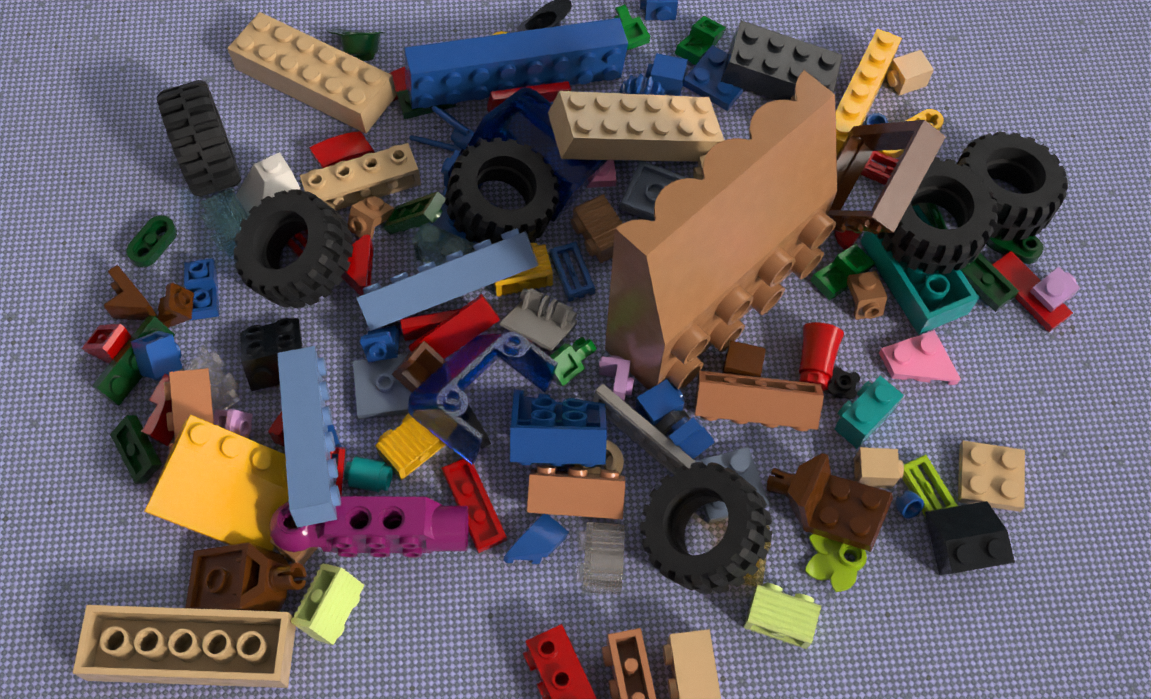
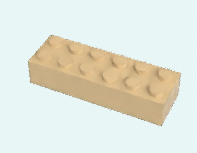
M261 12L254 17L227 48L236 70L367 134L397 96L391 74Z
M559 91L548 112L561 159L699 161V156L706 155L714 145L724 141L709 97Z
M86 605L73 674L86 681L288 688L296 626L291 623L293 616L289 612Z

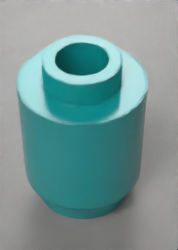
M355 456L352 462L348 461L346 464L344 480H348V486L377 493L381 490L388 491L392 480L393 468L386 465L384 461Z

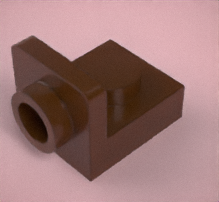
M173 282L167 284L166 296L160 298L158 320L167 328L191 320L194 292Z

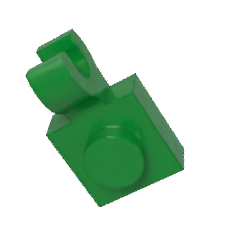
M625 4L616 7L615 11L618 15L614 16V18H620L628 41L627 51L650 43L651 36L640 16L632 19Z
M580 337L573 345L567 343L562 345L543 362L556 383L564 386L585 369L581 361L594 353L597 348L591 339L586 341L584 337Z

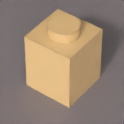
M918 50L894 58L886 76L889 85L894 87L900 96L926 87L934 69L922 50Z
M860 447L854 456L855 482L875 488L892 489L899 479L903 477L904 465L903 461L898 458V449Z

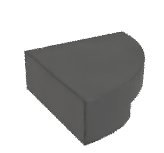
M685 410L669 412L654 427L667 436L666 433L672 429L671 427L685 416L688 419L690 417Z

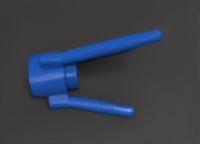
M436 106L432 107V111L455 128L450 138L454 145L415 135L409 136V139L412 141L453 152L458 150L461 154L469 146L475 147L476 142L479 140L478 133L464 126L444 109H439Z

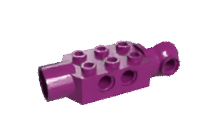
M341 496V505L336 506L337 520L295 529H288V524L293 520L288 501L278 507L272 515L269 524L270 536L275 545L290 552L303 551L309 547H321L323 552L338 553V556L347 558L356 557L357 553H370L371 556L378 558L389 557L390 553H403L402 555L405 557L417 558L421 557L422 553L467 552L468 506H444L428 497Z

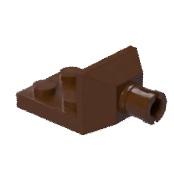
M824 453L799 465L796 474L781 471L778 468L772 469L771 474L775 475V477L769 475L767 491L789 498L791 508L804 531L869 552L872 551L893 500L892 492L831 475L829 458Z
M249 542L195 550L185 608L280 612L287 597V590H299L306 584L305 580L294 581V579L307 577V573L301 563L288 564L283 555Z

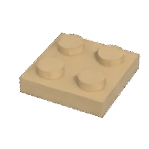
M963 440L959 445L958 502L973 504L988 501L992 508L1021 512L1025 508V450Z

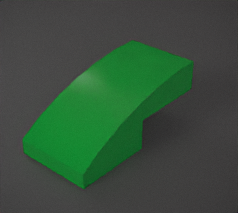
M703 16L692 25L690 34L677 45L675 54L683 59H688L689 62L696 65L712 45L715 46L724 34L726 27Z
M854 244L838 254L832 263L816 272L810 281L830 301L848 288V275L866 273L875 265V262L857 244Z

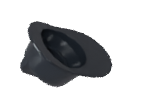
M553 0L545 4L529 19L521 23L517 28V32L561 26V20L571 11V1Z

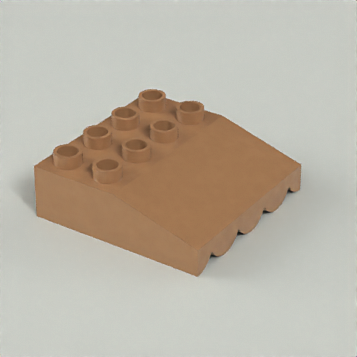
M805 70L797 79L794 95L791 97V100L771 101L756 110L750 122V140L741 138L727 139L717 143L708 151L702 168L703 180L694 178L676 180L660 191L654 206L655 221L632 220L615 228L605 350L611 356H620L624 360H630L629 372L648 390L666 379L678 390L686 387L698 375L699 370L701 371L704 365L698 359L701 354L711 345L720 352L725 351L729 347L730 340L736 341L743 332L745 325L740 319L752 308L760 315L767 313L779 301L785 291V288L780 283L792 272L800 279L805 278L814 270L824 256V252L818 247L827 239L836 226V222L828 216L837 193L835 94Z

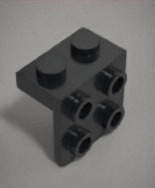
M283 318L275 323L263 326L253 325L240 333L241 363L251 392L280 385L277 353L303 348L301 325L298 318Z

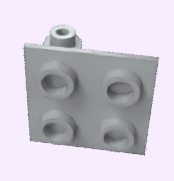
M524 288L520 294L522 301L499 325L514 334L535 342L540 347L552 351L577 324L578 321L575 320L577 313L573 311L572 307L561 302L558 303L556 299L549 305L550 296L546 295L543 298L544 294L530 288L528 290Z

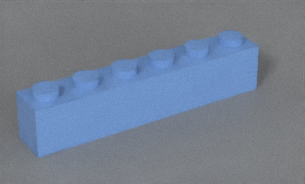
M518 228L501 234L503 240L491 244L490 239L473 245L475 251L466 255L460 250L445 256L447 262L438 266L432 261L417 267L419 273L408 277L407 272L391 277L392 284L381 287L378 282L363 288L364 295L357 297V301L369 330H375L538 266L537 258L526 231L519 233Z
M315 346L277 353L290 513L297 528L337 520L336 506L341 505V496L338 486H334L333 478H338V469L335 458L331 459L330 454L331 451H335V441L333 433L328 432V426L333 425L330 407L325 406V400H330L327 381L323 382L322 376L327 375L324 357H318Z

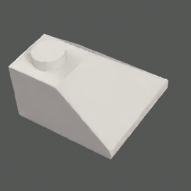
M279 152L252 166L236 196L249 217L251 208L253 206L258 207L261 204V200L265 197H275L274 193L284 190L289 192L291 189H301L291 169Z

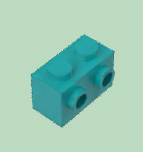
M881 375L873 383L868 380L857 392L859 398L854 403L850 400L847 401L837 413L840 419L834 430L856 449L886 420L904 397V394Z

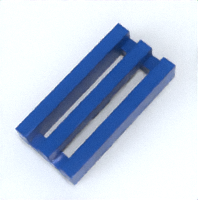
M576 241L549 249V255L568 302L573 301L575 297L583 298L588 293L590 295L595 294V286ZM572 250L586 286L581 287L567 251ZM560 253L563 257V260L565 262V265L575 287L574 290H572L570 287V284L568 282V279L558 257V254Z

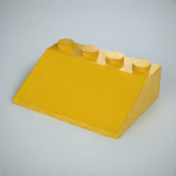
M190 415L180 429L144 512L228 545L249 542L272 551L274 546L270 542L272 538L269 529L272 515L278 507L289 501L285 454Z

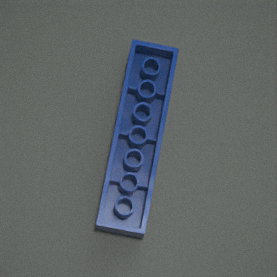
M620 18L404 47L405 82L412 109L428 108L441 104L482 100L489 98L491 91L565 81H568L570 85H584L590 82L611 81L621 78L628 41Z

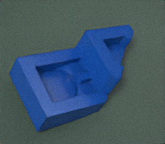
M543 514L505 554L503 561L513 563L514 560H531V564H540L542 557H548L567 538L569 531L548 514Z

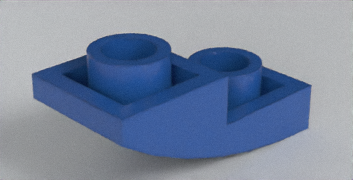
M214 258L184 262V285L187 290L194 292L191 320L218 317L219 292Z

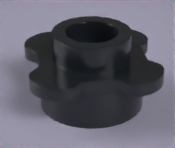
M836 367L833 369L832 380L828 384L827 390L838 398L853 399L857 395L855 388L856 384L860 381V376L856 372L848 373ZM845 381L846 385H842L841 382Z

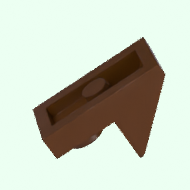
M118 264L108 270V273L114 280L110 286L117 296L106 302L104 307L112 318L143 321L149 315L158 318L151 305Z

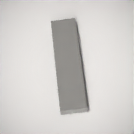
M602 384L596 389L593 402L605 403L606 418L668 471L675 475L674 470L683 465L691 469V464L696 461L607 386Z

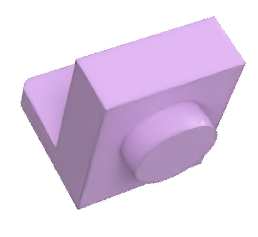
M1058 267L1036 284L1030 292L1052 312L1063 302L1070 300L1080 287L1070 273L1064 272Z
M614 355L600 357L599 374L615 377L613 392L625 402L626 395L632 396L634 378L629 377L630 360H624L622 357Z
M215 409L214 425L249 439L253 414L229 409L228 411Z

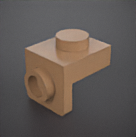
M370 195L351 206L347 223L348 229L360 238L363 235H371V239H373L375 227L389 218L394 207L385 203L381 198Z
M877 271L848 275L847 285L855 302V319H871L882 316L885 310L887 294Z

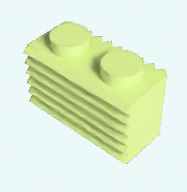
M323 563L320 565V570L316 571L317 575L313 577L314 581L310 583L311 587L307 589L304 599L300 601L301 605L297 607L298 611L294 613L291 623L313 639L334 645L337 638L342 635L344 624L352 609L359 603L360 593L365 585L345 571V569Z
M764 583L763 586L757 585L753 592L744 628L807 649L813 641L821 605L815 604L814 599L805 594L797 593L795 596L782 593L783 589L775 584Z

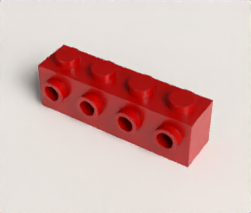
M562 624L525 641L527 651L522 654L530 672L536 669L541 682L536 685L542 699H597Z

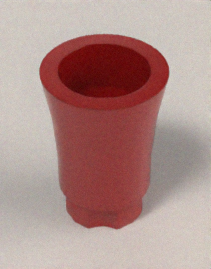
M811 322L802 327L803 344L799 367V382L821 384L822 391L828 389L829 380L832 379L836 356L844 332L831 324Z

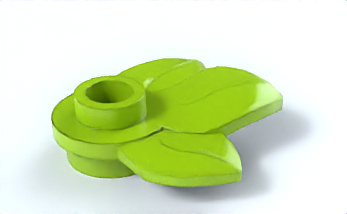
M812 534L809 540L817 554L809 560L805 568L806 574L816 580H831V585L835 592L850 589L856 582L857 571L861 570L867 561L866 551ZM847 553L852 554L855 557V561L850 562L846 560L844 555Z

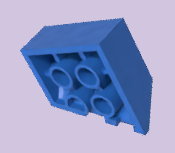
M514 389L510 425V462H517L520 465H532L534 463H549L553 466L581 464L585 467H594L598 464L606 465L607 422L605 403L574 398L558 402L550 398L549 394L539 393L538 398L524 396V390Z

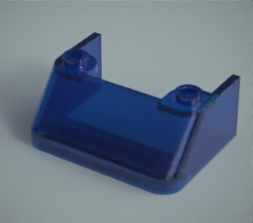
M523 87L482 118L466 148L469 146L475 147L476 142L481 140L490 142L491 138H502V141H507L510 138L517 140V144L524 146L525 143L531 146L533 152H539L545 157V164L549 163L554 170L553 176L557 177L559 183V204L551 218L554 222L578 199L608 160L561 159L548 115L552 104L537 91Z
M504 332L478 335L464 345L409 396L407 406L409 414L471 465L476 462L483 435L461 418L469 404L468 396L464 390L498 358H501L544 393L549 390L558 363L519 333Z

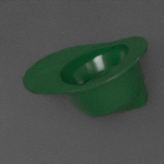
M347 29L326 30L328 33L339 35L345 53L362 61H372L374 59L375 53L379 49L380 34H385V32H363Z

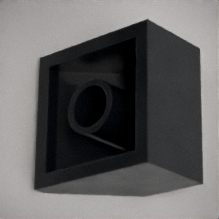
M988 501L925 512L939 575L1015 563L1008 531Z

